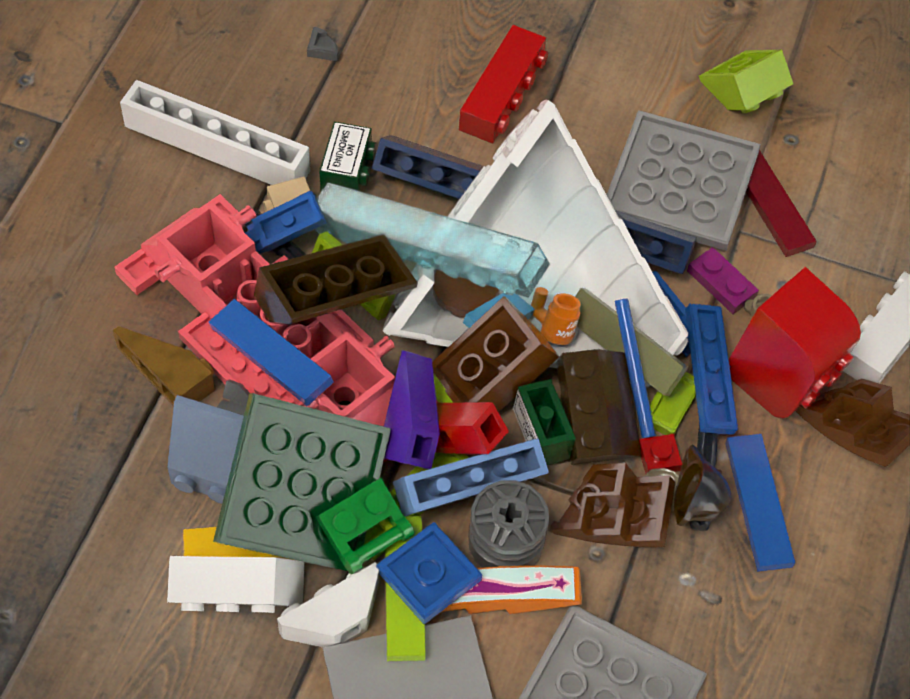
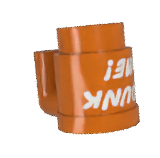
M537 287L531 306L535 309L532 316L542 323V335L547 341L557 345L570 344L574 339L581 314L579 310L580 301L570 294L560 293L554 296L553 302L549 304L548 310H546L544 306L549 292L543 287Z

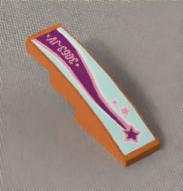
M498 566L477 568L482 574V580L441 612L466 609L469 614L506 609L509 614L581 605L580 569L573 566Z

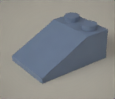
M177 395L173 408L167 466L171 484L186 493L196 491L205 494L211 500L222 504L244 416Z

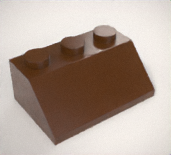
M503 296L432 362L433 373L445 387V392L453 403L493 402L497 411L500 412L516 397L519 386L532 383L559 358V355L542 333L507 297Z

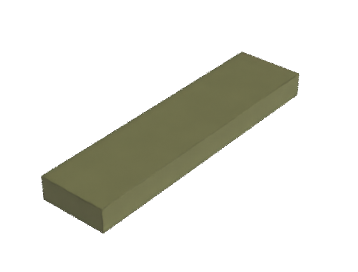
M580 288L575 296L581 304L579 308L581 314L577 327L606 350L624 352L617 312L588 289ZM634 326L644 380L664 396H670L688 369V366Z

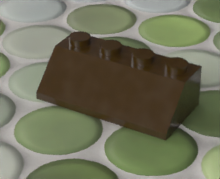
M385 234L259 267L254 298L269 322L293 324L417 288L418 282Z

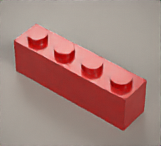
M516 25L511 26L460 109L459 131L492 144L499 133H505L510 122L511 112L518 111L523 100V92L525 89H531L536 77V70L538 68L542 69L547 61L548 51H545L546 37Z

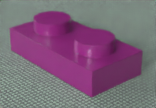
M713 247L688 265L687 272L732 314L743 308L747 300H754L758 295L759 290Z

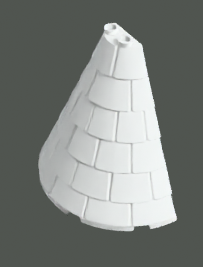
M544 100L537 107L540 110L539 112L532 109L499 146L493 156V164L491 166H484L437 231L438 234L434 239L435 245L433 247L429 246L423 252L411 273L418 282L417 288L398 294L393 303L397 310L395 313L390 312L383 326V332L389 336L425 340L428 344L449 347L469 328L463 323L465 317L452 315L451 311L445 307L443 310L437 304L433 296L434 274L438 267L449 259L458 256H474L487 261L495 268L500 278L499 295L511 289L531 305L535 289L543 287L549 292L544 306L546 310H548L549 304L553 302L555 295L566 293L575 297L580 288L588 289L615 311L614 301L628 298L633 325L672 355H679L688 342L686 338L688 332L667 296L663 294L647 261L638 251L623 220L616 214L601 183L594 176L576 140L572 139L555 104L549 100ZM533 316L528 319L541 332L542 323ZM576 327L574 339L570 344L557 345L549 342L559 357L562 353L593 349L606 350L578 327ZM556 361L549 367L557 368ZM645 381V385L648 388L650 384Z

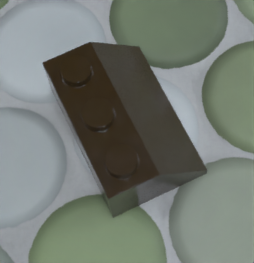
M593 349L562 353L556 361L562 406L576 438L570 456L571 465L641 457L625 352Z

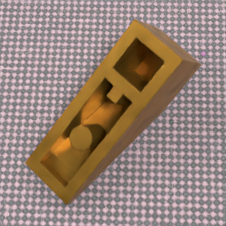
M120 326L113 329L117 348L173 406L177 395L200 402L215 391L213 375L215 373L211 365L204 358L199 360L190 350Z

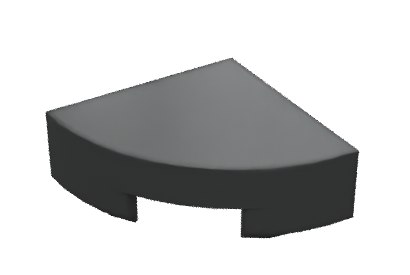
M313 27L307 47V57L338 61L337 44L327 35L325 30Z

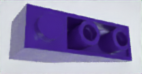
M402 350L383 426L391 428L384 458L426 469L432 468L440 435L432 359Z

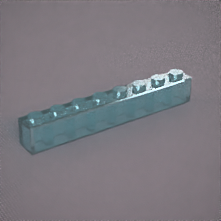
M327 183L317 197L327 221L326 224L315 229L319 234L327 231L333 237L341 239L346 244L385 234L403 262L409 260L427 270L435 268L453 278H458V276L467 278L478 286L484 287L489 285L498 288L507 295L518 294L529 298L550 265L539 244L523 238L331 183Z

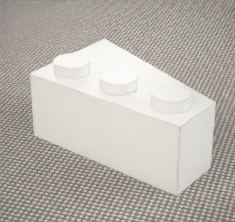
M170 556L167 602L181 603V611H204V604H216L217 612H239V605H252L251 612L275 613V606L303 604L304 562L276 557Z

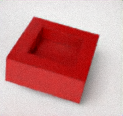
M674 434L639 439L641 460L645 474L652 469L663 468L674 472L681 471L682 461Z

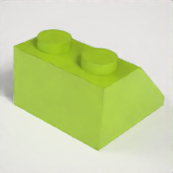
M782 49L745 50L699 75L700 82L727 110H741L742 113H749L758 109L760 102L781 96L783 94L782 90L793 85Z

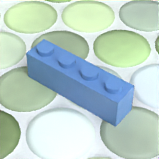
M537 438L491 451L489 454H481L408 475L394 481L393 485L403 516H409L476 496L486 486L501 480L524 482L545 475L549 471L539 439Z

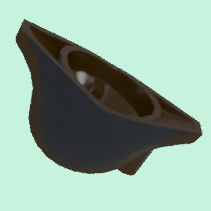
M693 444L685 452L675 491L674 512L677 525L684 526L687 522L693 520H713L728 507L731 501L730 487L723 477L722 471L713 467Z

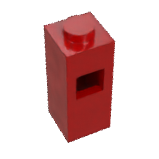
M493 402L436 403L440 435L435 453L489 454L509 432Z

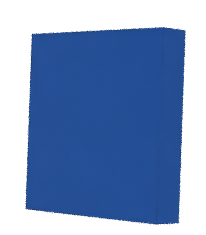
M435 522L376 565L380 576L423 624H426L482 580L480 571Z

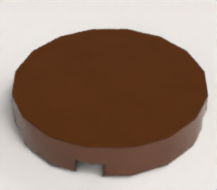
M458 256L449 259L440 265L434 274L433 296L437 304L443 310L445 307L451 311L452 315L458 317H465L467 313L497 297L500 292V278L495 268L487 261L474 256Z

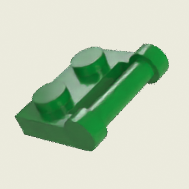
M382 478L376 479L316 516L318 523L350 574H354L362 569L364 562L399 540L406 541L415 535L412 525L403 516ZM388 518L393 526L392 528L357 550H351L347 542Z

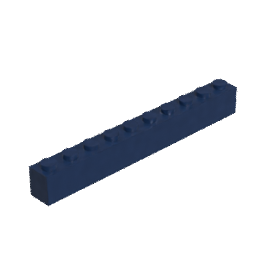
M389 135L380 138L372 169L460 199L484 166ZM615 210L618 217L623 220L641 256L648 263L680 274L684 273L697 237Z

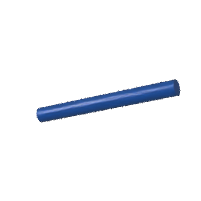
M628 298L616 300L614 302L642 438L654 437L656 434Z

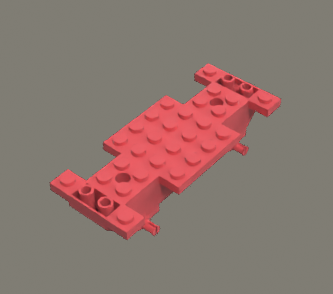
M219 194L201 208L191 209L143 242L140 250L114 267L116 275L136 295L158 280H161L163 283L165 280H168L201 313L199 317L178 331L179 339L199 359L204 358L213 368L215 375L225 385L226 381L230 379L243 384L249 393L384 426L395 376L383 366L380 358L395 348L393 341L389 340L388 336H384L383 339L374 345V340L343 310L293 324L269 322L254 298L259 267L270 264L256 251L255 242L242 229V226L256 218L255 211L249 205L238 212ZM283 255L274 263H278L289 259L285 255ZM233 299H236L330 374L333 383L310 405L306 406L211 329L209 321ZM341 401L351 402L349 405L338 404Z

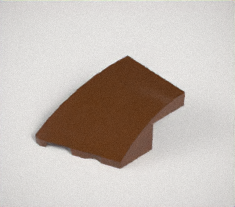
M859 379L848 383L842 388H835L825 392L824 399L812 403L807 409L801 405L796 410V413L834 443L868 461L887 467L910 445V415L894 410L892 387L866 379Z
M626 463L593 464L584 476L582 485L569 498L570 506L559 522L553 521L550 530L556 535L595 543L633 547H665L675 481L670 475L637 477Z

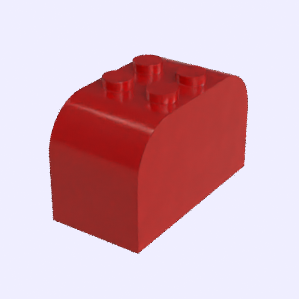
M804 267L756 310L729 358L731 380L774 417L787 418L801 405L807 409L820 396L819 392L825 386L830 388L842 376V371L854 359L850 353L861 337L859 322L850 307L807 267Z

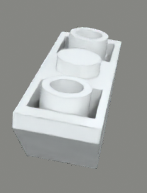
M376 562L366 568L362 566V569L354 574L349 573L345 580L335 586L329 584L322 587L315 593L314 598L302 605L296 603L286 608L282 612L281 617L277 618L281 637L290 641L326 647L349 642L368 630L379 586V570L376 568Z

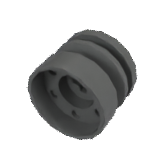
M501 480L486 486L476 496L471 508L468 541L470 553L480 567L534 566L539 561L544 549L549 525L548 507L542 495L532 486L516 480ZM506 519H512L513 523H508L505 521Z

